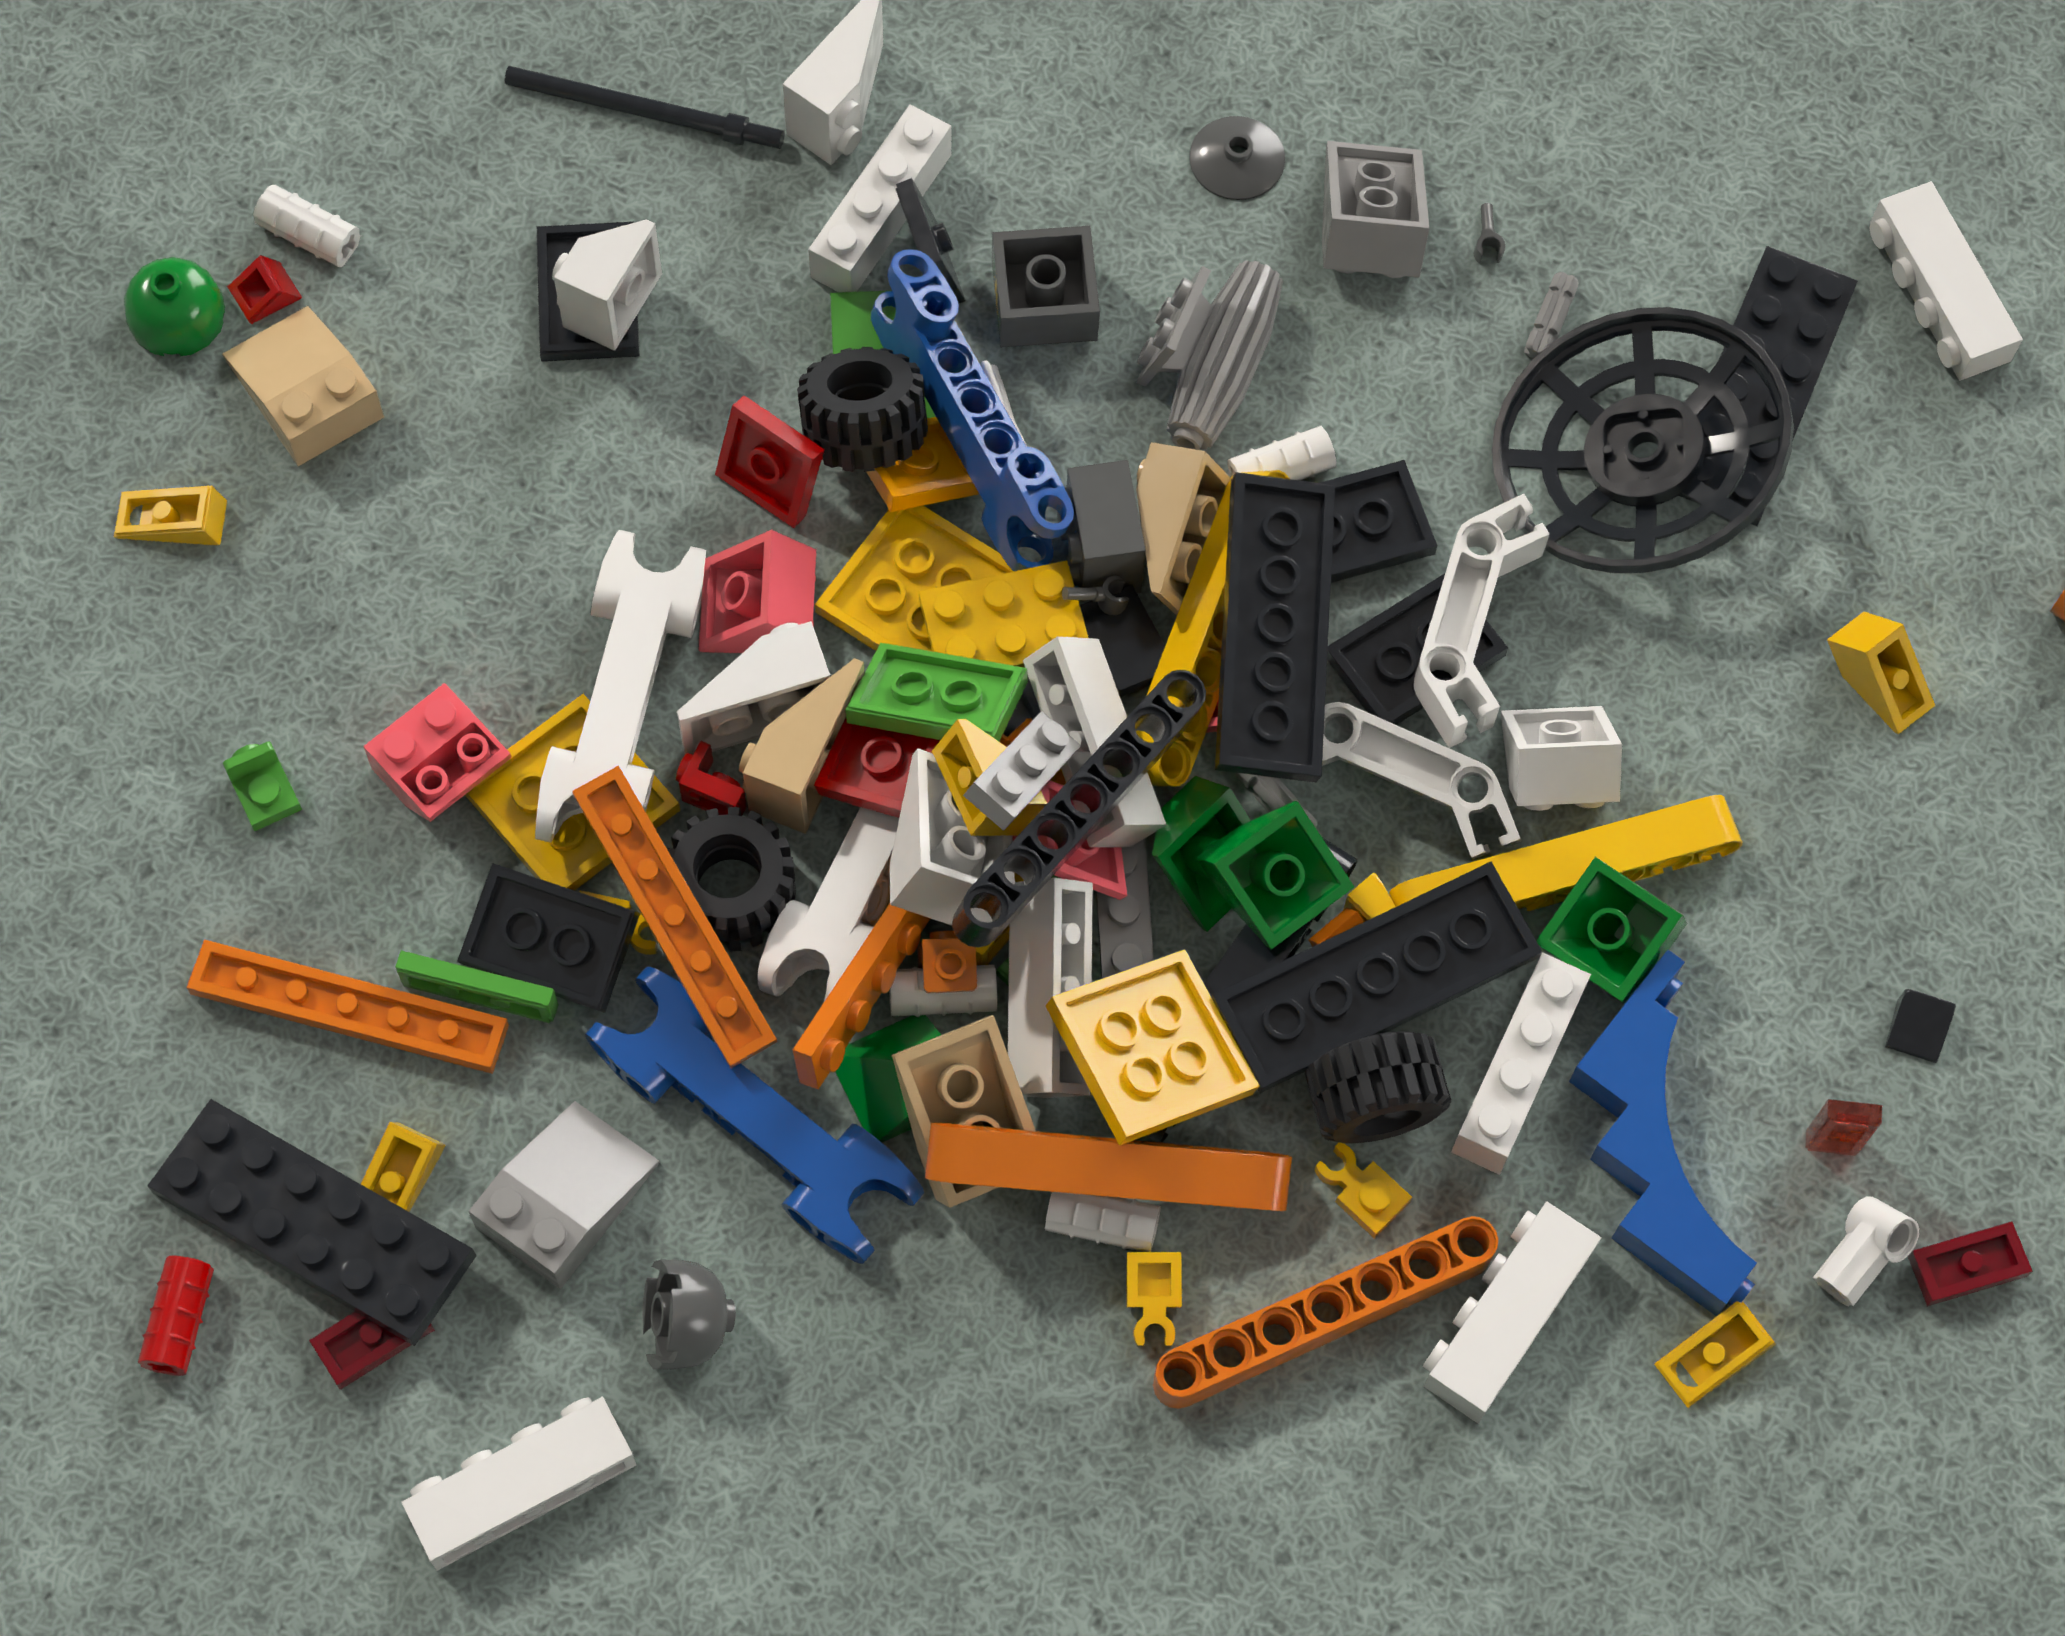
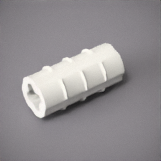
M277 185L269 186L260 196L253 214L255 224L274 233L275 237H282L293 243L295 247H301L314 254L316 258H322L337 267L345 265L359 244V228L340 219L339 215H332L321 209L318 204H311L300 198L297 193L292 194Z
M1322 426L1302 433L1296 432L1294 436L1280 441L1273 440L1271 444L1255 450L1251 448L1249 452L1228 459L1227 462L1230 478L1235 472L1280 470L1286 473L1291 480H1302L1308 477L1314 478L1316 474L1335 468L1337 464L1332 442Z
M976 965L977 988L975 991L926 993L923 988V968L914 966L909 969H897L894 983L889 990L891 1016L915 1015L919 1017L920 1015L942 1014L945 1016L951 1013H969L971 1015L973 1012L997 1011L995 966Z
M1052 1192L1046 1216L1045 1231L1068 1235L1071 1239L1077 1237L1095 1241L1097 1245L1104 1243L1122 1247L1123 1250L1132 1249L1141 1252H1151L1158 1227L1161 1206L1140 1202L1136 1199Z

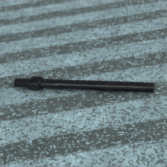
M508 66L505 73L506 85L723 136V141L743 145L744 141L781 149L784 142V130L751 123L747 116L728 113L727 117L513 66Z

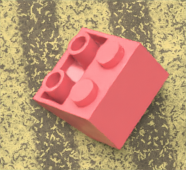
M445 683L363 746L372 770L407 808L429 822L433 821L512 758L510 752Z

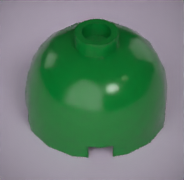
M175 257L156 259L143 266L128 284L124 296L126 323L137 343L151 353L164 356V354L192 355L209 346L221 332L225 313L222 292L209 272L195 262Z

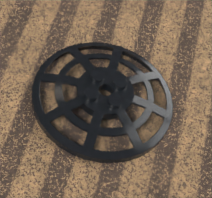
M1671 307L1637 308L1612 313L1582 324L1556 339L1540 352L1517 377L1502 403L1495 423L1492 444L1494 476L1505 503L1518 496L1512 483L1510 467L1542 469L1548 493L1557 508L1563 513L1562 516L1546 526L1550 535L1545 550L1555 557L1585 569L1608 573H1647L1674 568L1701 558L1728 543L1748 527L1770 502L1784 477L1792 452L1794 423L1790 398L1778 368L1766 351L1745 332L1722 319L1698 311ZM1652 331L1694 334L1715 341L1728 349L1713 369L1708 372L1701 367L1683 361L1654 359ZM1632 334L1633 362L1623 363L1604 370L1579 387L1558 369L1569 359L1594 345L1615 337ZM1744 360L1756 370L1768 387L1776 407L1778 420L1749 428L1748 420L1740 401L1726 385ZM1655 376L1679 378L1694 383L1698 387L1683 403L1673 397L1656 394ZM1635 379V395L1614 403L1606 410L1592 399L1595 395L1613 385ZM1544 383L1564 402L1557 409L1548 425L1542 444V451L1509 449L1510 433L1519 411L1530 396ZM1716 398L1728 413L1734 432L1704 437L1697 417ZM1578 413L1591 424L1585 439L1584 450L1558 451L1563 431L1573 416ZM1779 440L1778 453L1772 473L1756 498L1747 508L1729 499L1744 474L1750 448ZM1651 442L1658 445L1657 450L1651 456L1638 458L1632 455L1634 449L1642 443ZM1734 452L1730 469L1716 491L1697 479L1706 457ZM1558 470H1588L1596 489L1575 505L1561 485ZM1683 494L1700 505L1696 510L1680 519L1657 526L1658 504L1665 503ZM1611 501L1622 505L1636 507V528L1612 526L1595 520L1592 517ZM1711 514H1715L1729 522L1722 530L1695 545L1670 554L1655 556L1657 539L1667 538L1686 531L1707 519ZM1527 516L1525 526L1521 529L1525 534L1533 532L1536 526L1529 516ZM1580 527L1589 533L1606 539L1635 542L1634 559H1607L1584 555L1563 547L1557 542Z

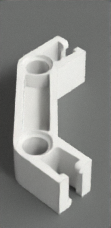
M1525 494L1469 519L1461 525L1455 539L1414 678L1415 693L1448 748L1463 742L1467 738L1465 730L1468 721L1464 715L1458 716L1452 704L1454 701L1462 699L1478 719L1476 726L1480 733L1494 726L1500 708L1497 700L1475 667L1473 660L1497 578L1542 557L1550 535L1544 524L1540 523L1529 534L1513 540L1505 539L1503 533L1513 527L1516 531L1522 529L1525 526L1527 516L1533 513L1532 505ZM1473 546L1481 547L1489 554L1484 556L1477 555L1471 552L1469 548ZM1444 670L1453 679L1447 681L1439 680L1433 676L1431 671Z
M1341 702L1325 705L1322 766L1342 760L1452 809L1472 859L1491 853L1488 844H1476L1469 820L1471 814L1483 812L1489 807L1495 808L1507 832L1506 835L1499 837L1501 846H1510L1521 842L1498 779L1488 766L1352 705ZM1334 717H1346L1353 723L1351 737L1344 743L1330 742L1325 737L1327 723ZM1470 775L1480 776L1488 784L1486 796L1476 803L1466 802L1458 794L1459 783L1463 778Z

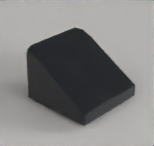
M1905 989L1897 1000L1885 1047L1937 1063L1955 1012L1956 1004L1918 991Z

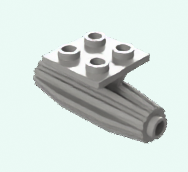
M1247 260L1239 263L1211 305L1201 293L1210 275V269L1202 266L1191 281L1183 278L1172 298L1167 297L1155 319V323L1160 325L1154 338L1151 336L1148 338L1139 354L1137 363L1142 365L1143 369L1138 377L1137 384L1146 386L1157 372L1179 373L1166 428L1177 447L1207 450L1208 447L1211 448L1242 403L1267 347L1274 325L1283 279L1279 277L1280 274L1277 271L1272 270L1266 264H1260L1258 261L1249 262Z

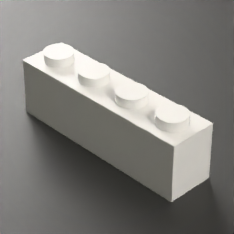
M912 105L907 107L809 247L811 278L837 292L858 291L906 221L895 190L897 188L896 184L912 178L922 196L925 194L951 156V125Z
M1932 181L1881 199L1870 222L1872 240L1879 249L1884 248L1892 261V272L1895 281L1901 288L1908 289L1915 302L1914 310L1919 323L1924 328L1929 327L1938 342L1937 352L1943 365L1947 368L1952 367L1957 378L1961 381L2011 362L2023 339Z
M1057 636L1023 660L1040 711L1054 722L1063 726L1068 734L1081 745L1061 768L1066 783L1127 718L1099 639ZM1103 765L1108 774L1113 777L1122 778V774L1117 768ZM1148 773L1142 777L1087 838L1089 847H1132L1166 825ZM1073 800L1076 810L1082 813H1091L1086 804Z
M1051 878L1010 923L1008 1056L1023 1096L1053 1098L1090 1095V1089L1045 1005L1052 996L1092 982L1093 883ZM1025 881L1015 882V885H1026Z
M1542 952L1451 1153L1500 1175L1591 974Z
M1547 1201L1537 1216L1529 1210L1525 1213L1511 1235V1238L1518 1242L1517 1246L1508 1258L1500 1253L1496 1256L1481 1279L1489 1285L1481 1299L1477 1301L1469 1296L1452 1322L1460 1330L1450 1345L1440 1339L1423 1365L1425 1369L1431 1372L1423 1387L1478 1424L1602 1238Z
M603 1396L593 1402L589 1397L580 1399L561 1411L562 1418L543 1428L539 1423L530 1425L512 1436L511 1441L513 1444L492 1454L491 1450L478 1452L463 1461L461 1464L462 1470L444 1480L440 1476L431 1477L411 1489L410 1493L412 1496L401 1503L436 1571L636 1466L634 1456Z

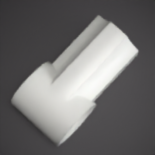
M1865 1197L1853 1206L1846 1220L1845 1231L1847 1235L1813 1276L1821 1288L1848 1307L1849 1305H1855L1888 1261L1900 1262L1904 1260L1914 1249L1919 1237L1917 1221L1874 1197Z

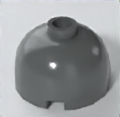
M660 1259L654 1261L651 1267L660 1270L658 1278H647L642 1304L643 1335L651 1327L655 1335L656 1354H646L647 1361L653 1369L675 1370L698 1366L710 1360L723 1343L725 1332H732L736 1317L734 1301L726 1299L722 1283L710 1269L703 1265L685 1260Z

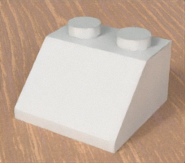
M646 219L578 238L569 254L563 253L558 258L553 269L552 279L555 282L557 305L560 308L564 328L614 351L616 350L662 275L655 223Z
M1602 706L1501 711L1509 789L1517 806L1542 811L1548 810L1557 804H1575L1583 808H1597L1603 806L1605 802H1620L1622 743Z

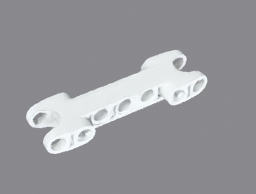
M618 530L603 559L591 608L592 616L613 620L577 751L553 746L549 751L540 782L535 839L551 843L564 821L570 816L583 813L572 791L618 765L646 812L654 770L631 764L666 635L670 633L692 638L701 606L706 558L705 549L691 546L680 565L664 573L652 572L644 569L636 561L633 554L635 533Z
M860 807L811 906L791 900L779 914L767 939L758 968V986L762 992L776 997L781 996L805 972L823 969L830 972L824 1001L826 1000L880 919L890 899V860L899 818Z

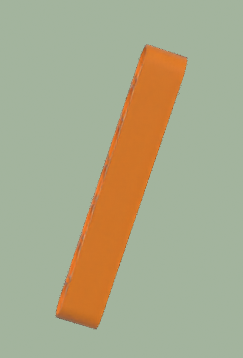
M931 1123L925 1179L968 1185L1286 1211L1292 1156L1262 1151L1133 1140L1119 1146L1116 1138L950 1123Z
M1471 1216L1460 1219L1165 1353L1157 1363L1153 1381L1155 1395L1161 1403L1170 1408L1180 1409L1191 1406L1471 1279L1485 1271L1498 1248L1497 1232L1491 1223L1483 1218ZM1466 1237L1473 1238L1482 1245L1484 1254L1478 1257L1467 1256L1459 1249L1457 1241ZM1416 1259L1426 1260L1435 1268L1436 1276L1429 1279L1419 1278L1411 1271L1409 1263ZM1367 1281H1377L1386 1288L1388 1297L1380 1301L1370 1300L1363 1294L1360 1285ZM1317 1303H1329L1337 1309L1340 1319L1332 1323L1321 1322L1314 1316L1311 1307ZM1268 1325H1281L1290 1333L1291 1341L1284 1345H1274L1264 1337L1263 1329ZM1220 1347H1232L1240 1353L1242 1363L1232 1368L1224 1367L1216 1361L1213 1353ZM1171 1369H1183L1191 1375L1193 1385L1184 1390L1173 1389L1166 1383L1164 1375Z

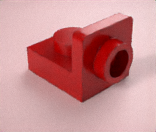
M700 741L694 754H685L676 773V781L679 782L682 801L705 811L717 808L718 815H728L729 807L740 808L742 816L747 807L744 789L741 788L734 778L724 773L713 772L712 775L707 774L713 763L711 744Z

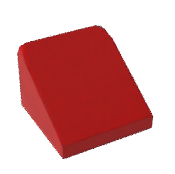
M262 255L256 258L227 286L250 324L302 298L281 262Z

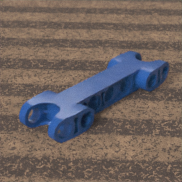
M912 249L902 250L894 255L888 267L887 276L892 291L880 294L875 300L871 311L872 325L883 348L893 350V354H904L909 357L910 363H916L920 368V374L923 375L925 398L985 503L981 517L983 525L1007 565L1013 571L1050 564L1054 552L1051 538L1062 536L1069 528L1074 515L1072 502L1047 456L1036 448L1026 446L955 322L959 304L941 271L927 254ZM905 264L913 265L922 272L923 276H908L900 270L899 266ZM886 306L896 307L894 320L887 318L882 308ZM1047 507L1057 510L1062 521L1059 523L1047 522L1045 520ZM1018 548H1032L1040 554L1042 560L1039 562L1027 561L1019 554Z
M646 967L635 981L640 989L658 1006L657 1017L653 1024L643 1032L625 1034L595 1022L585 1033V1037L591 1047L620 1079L647 1101L655 1104L671 1086L693 1103L695 1099L705 1106L701 1111L732 1136L737 1132L785 1171L782 1176L796 1187L781 1204L791 1218L822 1243L852 1261L863 1264L875 1250L850 1217L848 1209L854 1199L862 1193L880 1190L896 1196L910 1206H914L924 1194L919 1181L887 1146L859 1125L852 1123L843 1135L836 1140L740 1063L730 1069L683 985L658 969Z

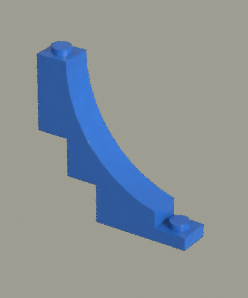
M1667 950L1576 1066L1569 1082L1618 1118L1599 1142L1590 1160L1640 1196L1639 1200L1619 1224L1611 1239L1717 1317L1726 1304L1731 1306L1736 1301L1742 1303L1755 1284L1746 1277L1757 1262L1737 1247L1715 1224L1696 1197L1674 1149L1667 1117L1665 1082L1669 1047L1678 1017L1667 1010L1666 1007L1683 985L1677 979V976L1685 961L1670 950Z

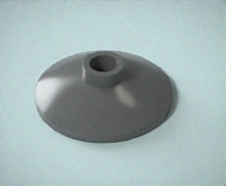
M1229 116L1212 121L1198 132L1190 148L1189 160L1195 178L1209 192L1226 199L1246 200L1266 193L1278 182L1284 170L1285 152L1278 136L1265 124L1248 117ZM1240 146L1245 148L1246 151L1235 153L1230 148Z

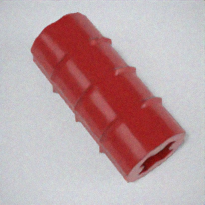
M176 1255L166 1257L160 1281L157 1282L158 1289L154 1304L150 1308L151 1315L147 1330L142 1335L144 1341L138 1359L141 1367L157 1373L174 1376H184L187 1374L192 1351L196 1349L194 1344L199 1325L203 1323L201 1317L205 1302L210 1297L208 1291L214 1268L210 1264L190 1257Z

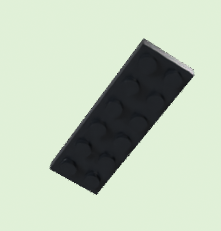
M1766 246L1733 326L1745 332L1759 344L1778 368L1790 398L1794 423V439L1858 280ZM1724 347V349H1723V351H1722V353H1721L1720 358L1722 357V355L1725 353V351H1726L1728 348ZM1744 360L1726 385L1740 401L1747 417L1749 428L1778 420L1776 407L1768 387L1756 370ZM1716 398L1697 417L1704 437L1734 432L1728 413ZM1779 440L1750 448L1744 474L1729 499L1747 508L1756 498L1772 473L1778 453ZM1734 452L1706 457L1697 479L1716 491L1730 469ZM1680 494V495H1679L1680 497H1683V498H1685V499H1688V500H1690V501H1693V500H1691L1690 498L1686 497V496L1683 495V494ZM1765 508L1751 523L1752 525L1758 527Z
M1235 472L1231 479L1215 770L1315 783L1322 777L1335 485Z
M1491 861L1213 994L1211 998L1260 1085L1258 1088L1259 1093H1262L1305 1072L1309 1065L1330 1050L1354 1040L1386 1033L1538 959L1542 954V950Z
M212 1099L209 1100L147 1185L156 1196L413 1346L417 1344L477 1256L470 1246Z

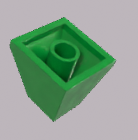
M1194 776L1161 808L1166 825L1156 831L1152 855L1198 925L1208 932L1231 907L1223 899L1196 857L1235 828L1251 821L1230 787Z
M1293 801L1235 828L1196 857L1223 899L1270 949H1273L1355 887L1298 801Z
M1594 857L1536 941L1541 948L1559 960L1591 974L1589 978L1591 982L1623 1003L1643 982L1664 953L1671 948L1687 925V922L1681 913L1597 857Z
M911 1015L848 1044L845 1048L843 1061L835 1071L861 1127L882 1143L912 1129L892 1055L941 1036V1033L926 1015H920L919 1017Z

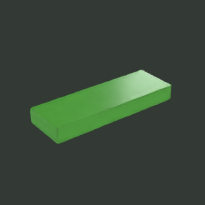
M402 950L395 966L404 987L547 1023L554 1020L559 1005L555 991L552 988Z

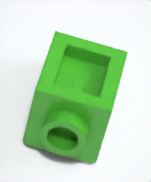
M270 741L260 745H246L238 749L231 758L223 762V766L254 831L302 810Z

